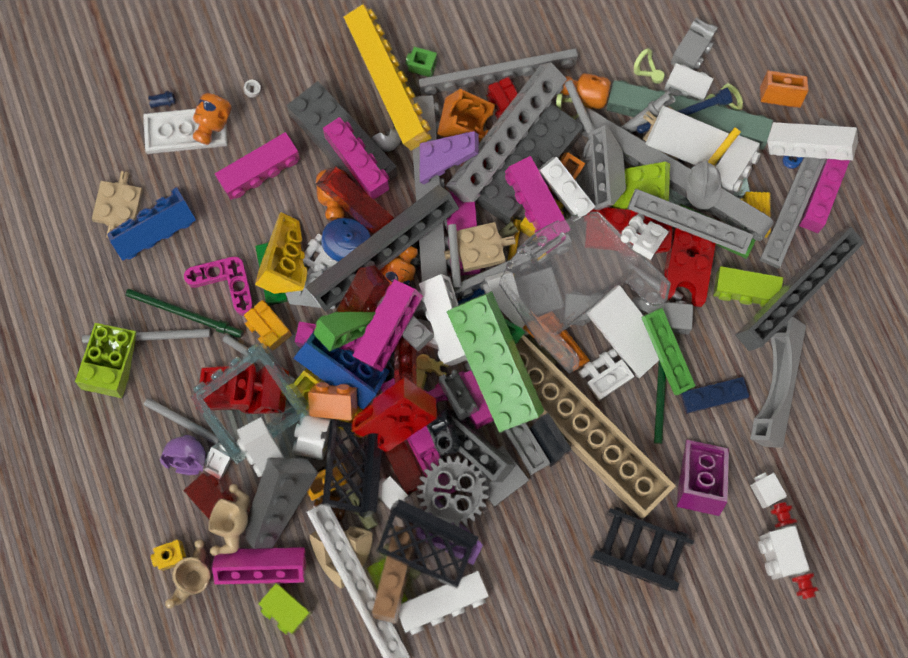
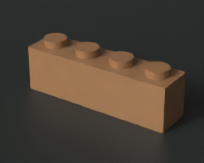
M394 526L396 532L406 529L404 527ZM412 529L413 535H414L415 540H416V542H417V540H418L417 530H413V529ZM407 531L397 535L402 547L412 544ZM393 537L388 549L391 552L398 549ZM413 546L403 550L406 558L410 561L413 560L415 552ZM386 557L372 611L374 619L397 623L411 567Z

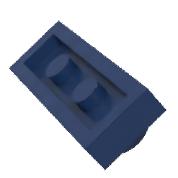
M743 377L685 391L680 394L686 414L749 398Z

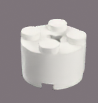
M302 412L300 424H297L294 437H298V440L294 442L292 454L317 460L324 459L328 448L327 442L332 419L313 417L307 412Z

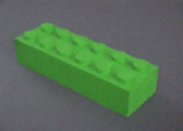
M490 291L446 311L498 431L502 432L538 418L544 412V409L493 292Z

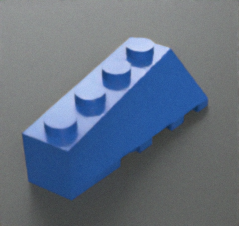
M177 187L171 190L172 195L165 199L162 196L156 200L157 204L153 208L141 210L134 221L133 219H128L107 233L109 241L122 261L134 258L138 252L143 249L152 248L159 240L170 238L174 235V232L181 228H188L196 220Z
M314 331L294 356L296 361L329 385L347 384L350 387H357V406L361 409H364L377 395L390 372L386 368L381 372L353 357L354 352L350 349L342 350L338 347L329 351L314 335Z

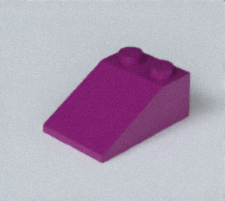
M686 440L678 484L677 507L716 516L721 515L728 501V448Z

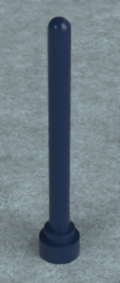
M724 88L719 90L715 97L683 108L677 112L688 116L717 104L719 106H726L733 102L729 89ZM647 122L639 125L637 132L649 131L652 124Z

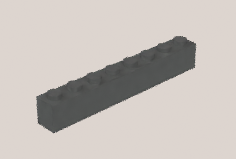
M437 185L307 285L306 289L326 312L459 208L451 194L440 185Z
M852 227L836 233L735 336L748 351L763 347L864 244V241Z

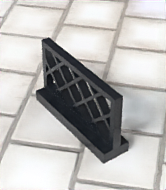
M332 419L330 422L322 505L356 512L358 516L368 517L377 512L382 450L377 447L378 434L370 433L365 435L364 443L360 444L354 436L355 433L351 431L352 423ZM337 427L343 428L348 436L341 440L336 433ZM348 438L356 447L351 453L343 443ZM337 446H339L345 454V457L342 458L340 461L334 454V450ZM357 451L363 457V463L360 465L357 464L352 456ZM346 459L354 467V470L350 473H347L341 464ZM335 467L343 475V478L338 482L332 475V469ZM354 472H357L361 478V484L358 486L355 485L350 477ZM344 480L352 488V491L348 494H345L339 485ZM333 488L336 489L341 497L339 501L329 500L330 490ZM351 494H356L359 499V506L353 505L348 499Z
M398 499L390 509V516L375 551L449 586L458 588L473 546L477 544L479 536ZM395 517L403 520L406 529L398 532L395 531L393 526ZM419 527L423 529L426 538L416 542L412 529ZM407 531L412 544L402 547L397 535ZM437 536L443 539L446 548L436 551L432 538ZM391 537L394 538L398 548L392 552L383 548L386 539ZM428 541L432 553L422 557L417 544ZM413 546L418 559L410 561L406 558L403 550ZM455 546L466 549L463 558L456 560L452 548ZM447 550L452 563L442 566L438 553ZM434 556L438 568L435 570L428 569L424 559ZM454 565L457 573L455 580L447 578L444 568Z

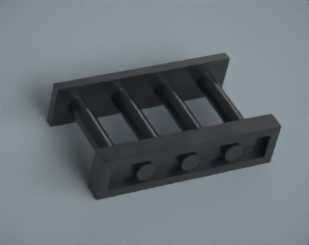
M610 508L607 515L613 517L603 548H600L599 551H593L590 560L673 593L677 592L680 583L674 581V573L684 545L690 547L693 545L694 540L689 539L690 535L684 532L677 531V533L627 515V511L622 508ZM621 521L634 525L625 553L618 559L612 556L611 549ZM645 529L655 533L644 565L642 564L641 567L633 565L632 557L641 531ZM665 537L675 541V545L666 572L662 573L661 576L654 573L653 565L662 539Z

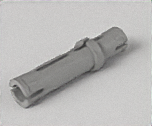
M669 91L665 92L656 101H651L648 107L621 126V128L631 134L634 133L639 125L648 122L643 118L644 115L648 116L645 114L646 112L650 111L651 114L658 117L662 106L668 107L675 102L674 96L670 95Z

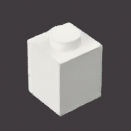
M765 472L755 477L754 480L756 482L750 485L763 509L787 497L774 473L767 476Z
M391 477L387 480L382 478L379 481L378 498L389 509L398 499L405 502L409 498Z

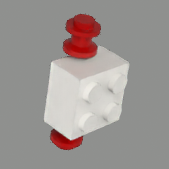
M786 502L773 505L774 510L770 512L772 515H776L778 520L775 528L783 527V529L769 532L759 537V549L762 554H765L767 561L765 563L767 574L772 577V580L798 574L800 575L799 577L791 578L792 582L798 583L800 589L796 592V595H802V599L815 597V592L819 591V588L812 585L811 579L814 577V573L804 575L809 570L796 527L791 526V524L797 523V520L791 518L789 513L793 507L792 505L787 506Z

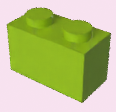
M277 583L258 603L262 607L260 612L269 620L273 617L279 622L277 627L286 635L288 632L295 634L312 614Z

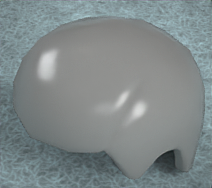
M393 129L387 132V136L380 132L371 137L383 152H390L396 149L402 142L397 130Z

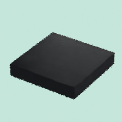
M546 413L541 416L530 428L531 433L549 460L550 467L557 464L571 451V447L550 414Z

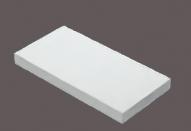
M662 106L645 144L697 165L705 160H709L730 133Z
M196 109L143 114L145 152L153 154L227 146L226 124L220 132L213 131L211 143L205 145L193 140V133L199 127L193 121Z
M616 285L586 312L636 377L640 378L659 361L642 321V313L620 285Z

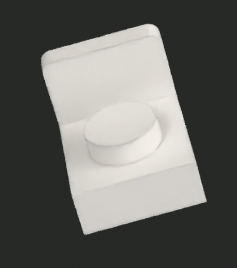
M219 442L215 444L207 455L203 470L221 479L231 459L238 452L228 443Z

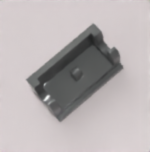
M453 370L452 374L448 377L445 374L439 377V385L460 421L479 411L456 370Z

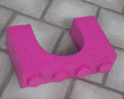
M470 370L466 373L465 371L459 372L458 374L479 408L478 412L469 416L477 430L494 421L472 371ZM439 383L435 386V389L427 392L436 398V403L448 401ZM426 426L408 438L418 459L436 451L431 434Z

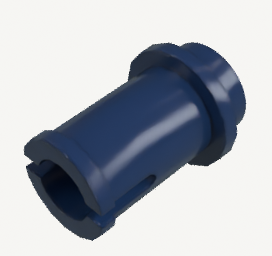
M165 91L163 94L148 96V100H151L149 102L151 109L165 105L171 107L172 104L176 103L173 92Z

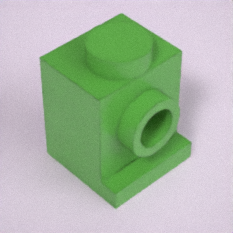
M413 47L412 53H408L406 58L408 71L427 76V78L433 76L437 64V53Z

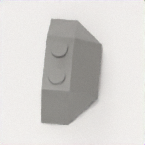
M606 125L589 132V140L585 145L581 161L585 163L582 168L583 191L595 205V210H601L614 205L626 190L623 150Z

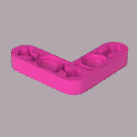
M229 257L190 267L185 271L184 280L193 288L228 280L233 307L239 315L244 316L246 312L254 308L245 266L240 258ZM233 263H236L238 266L237 272L239 276H235L234 271L231 269ZM213 267L220 269V273L216 277L209 276V271ZM204 270V274L207 277V279H204L203 276H200L203 275L201 271ZM193 273L198 276L194 282L189 279ZM238 281L245 283V287L241 291H235L233 287ZM243 296L245 303L249 304L245 310L239 307L241 306V299L239 298Z

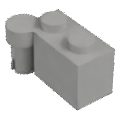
M696 17L689 31L674 52L671 64L674 66L676 63L687 65L692 70L695 68L699 69L704 61L702 58L704 53L709 54L714 45L711 41L718 27L713 24L709 25Z

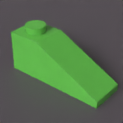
M334 312L327 316L324 315L318 319L314 335L329 351H332L362 337L365 334L367 325L371 323L376 312Z

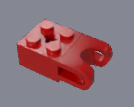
M674 229L672 232L671 249L667 252L661 290L662 299L670 300L675 294L677 287H684L691 293V303L693 306L702 307L708 293L716 243L681 229Z
M403 377L373 399V403L354 417L352 431L361 437L370 433H377V447L388 452L437 418L436 398Z

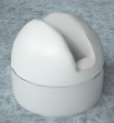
M248 80L244 85L245 94L251 98L256 97L260 93V84L255 80ZM250 86H254L253 93L250 92Z

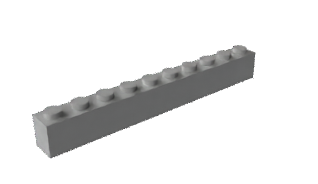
M433 96L413 98L414 102L418 103L423 111V114H421L422 119H425L431 128L429 133L432 139L427 142L437 140L436 134L439 128V121L435 122V115H439L438 103H434ZM420 146L413 149L416 202L437 185L444 188V178H439V175L430 178V182L424 185L420 183ZM447 218L419 239L422 282L440 274L447 276V269L450 268V259H445L444 251L449 249L448 236H444L443 230L447 229Z

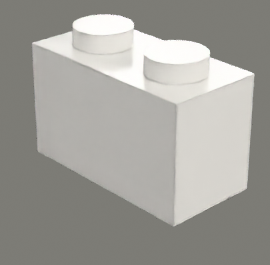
M676 63L664 91H669L671 95H683L691 100L704 101L713 78L709 77L706 73L694 71L687 65Z

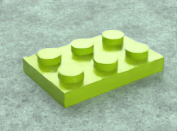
M665 161L624 169L626 190L615 204L611 205V208L627 209L635 189L669 201L670 163Z

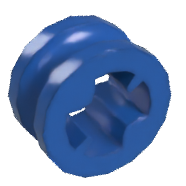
M783 156V164L789 169L797 168L803 160V157H796V161L793 162L794 160H789L790 156Z

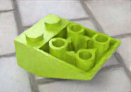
M99 323L94 324L75 380L81 390L123 398L130 374L136 331Z

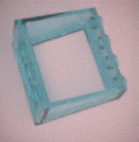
M257 343L250 346L246 350L247 354L241 359L239 356L235 357L228 363L229 367L222 371L220 368L210 376L212 379L206 384L203 381L197 384L192 389L194 392L190 396L236 465L247 458L245 455L247 451L242 452L239 445L203 399L258 359L262 361L292 405L284 413L266 424L273 438L309 413V403L264 343H261L259 346Z

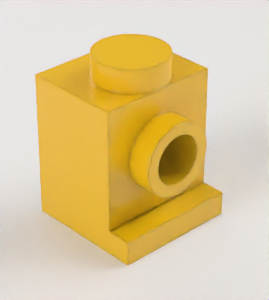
M178 539L153 548L154 554H151L153 566H158V570L161 571L173 568L179 561L187 558L183 542ZM166 551L170 553L168 559H164L163 554Z

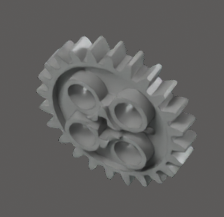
M447 456L446 463L441 458L438 459L439 466L431 463L432 471L425 469L424 472L427 477L419 478L424 482V485L417 486L418 489L423 490V493L417 495L418 498H423L424 500L419 506H426V512H431L432 515L449 523L453 522L457 527H459V521L467 526V518L475 521L473 514H482L478 509L479 506L486 507V504L482 502V499L488 498V495L483 494V491L487 490L488 486H482V482L486 478H479L482 471H474V464L467 466L468 459H464L460 463L459 456H456L454 462H452L450 456ZM441 473H445L449 477V482L445 486L438 483V476ZM463 476L468 477L471 482L467 489L462 488L459 484ZM453 485L455 490L471 492L472 496L454 495L451 498V494L435 492L433 488L451 489ZM438 495H442L446 499V504L442 508H438L434 502ZM460 498H464L468 504L464 511H460L456 506Z

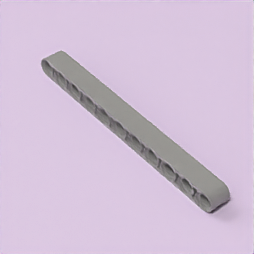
M585 108L594 130L604 125L608 126L623 150V159L634 167L665 161L670 163L669 188L687 198L689 168L661 151L646 145V142L591 109ZM578 116L576 118V121L582 124V121ZM583 126L582 135L588 138L586 130ZM722 188L717 204L710 209H705L729 225L753 234L752 239L761 241L774 224L769 216Z

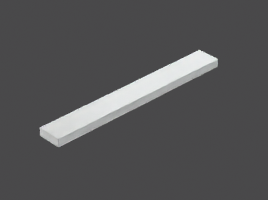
M321 504L309 510L307 514L383 658H410L393 624L374 619L372 611L377 594L331 507Z

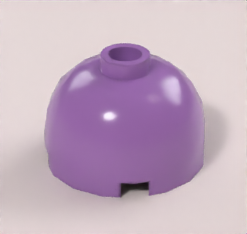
M184 435L183 437L171 439L166 444L160 462L167 469L170 466L176 468V473L197 475L199 470L202 472L204 469L206 455L204 447L195 437Z

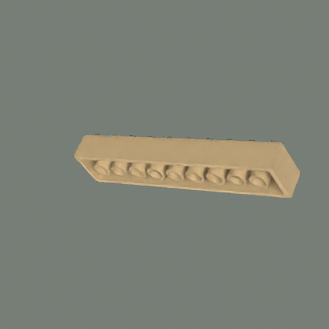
M523 335L515 345L544 409V412L539 417L546 413L550 414L571 449L642 520L675 485Z

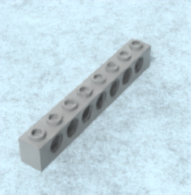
M552 62L538 67L479 143V154L465 161L446 185L463 203L474 202L480 197V191L483 187L493 180V174L504 166V160L507 156L516 150L517 143L527 136L530 126L540 119L539 115L551 105V99L554 95H557L563 89L562 85L567 79ZM507 130L510 132V137L507 135ZM495 145L498 146V153L495 150ZM484 160L486 162V168H484L483 166ZM471 176L474 177V184L471 182Z

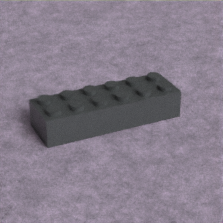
M319 81L286 105L290 117L338 169L347 173L349 182L366 201L369 199V196L325 139L323 127L341 117L344 123L347 121L354 131L353 135L363 141L365 151L368 154L372 153L375 157L377 167L380 170H385L389 177L388 183L398 176L397 166Z
M553 104L545 109L540 115V119L528 130L527 136L516 145V150L504 160V166L493 174V180L480 191L481 195L477 199V204L506 225L509 222H513L524 209L523 205H520L515 198L516 192L513 186H510L505 179L507 168L529 156L532 157L538 169L552 157H557L560 160L563 154L568 153L582 135L583 125Z

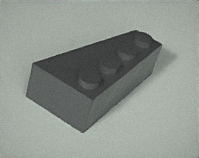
M268 458L248 515L247 527L242 533L253 549L273 548L315 480L318 472L307 459Z

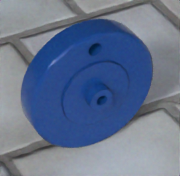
M338 218L325 226L321 237V244L325 253L333 260L339 262L370 238L371 235L360 222L349 218Z

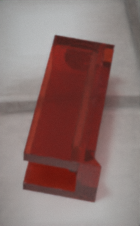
M404 441L390 451L385 452L407 495L418 490L417 486L424 485V482L419 479L422 476Z

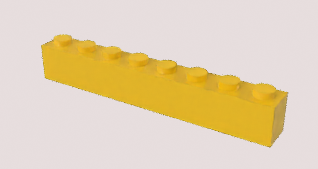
M362 4L345 15L344 19L402 143L412 151L420 146V143L432 139L429 133L431 128L428 122L421 117L423 111L419 104L413 100L415 95L412 89L407 87L405 83L408 81L405 74L398 69L400 63L395 55H392L390 52L392 47L388 40L383 37L385 34L383 28L375 21L378 19L372 8L368 9Z

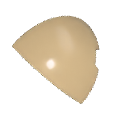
M350 526L344 533L363 567L371 549L372 532ZM317 531L311 533L312 548L320 566L339 588H344L345 584Z

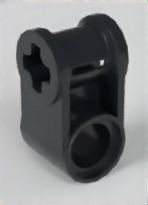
M444 410L441 415H438L426 427L431 434L437 451L455 454L459 451L461 442L451 414ZM449 438L450 446L446 449L445 441Z

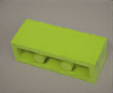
M720 266L716 272L713 296L719 297L723 301L733 299L738 300L741 304L750 305L755 303L763 307L782 288L783 277Z

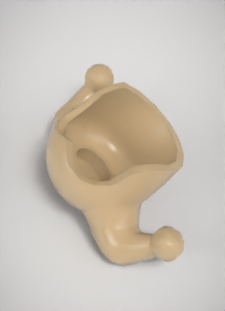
M236 484L230 485L229 491L235 493L238 498L237 501L232 502L220 499L215 504L210 516L209 531L224 537L226 545L222 547L213 546L210 549L213 556L237 552L240 534L243 533L248 524L247 509L250 499L247 494L239 490Z
M203 540L195 541L196 549L192 558H185L174 567L172 576L177 588L171 599L166 600L165 605L167 608L171 609L176 605L183 604L189 595L199 594L209 585L211 577L210 570L205 564L206 552L203 548Z

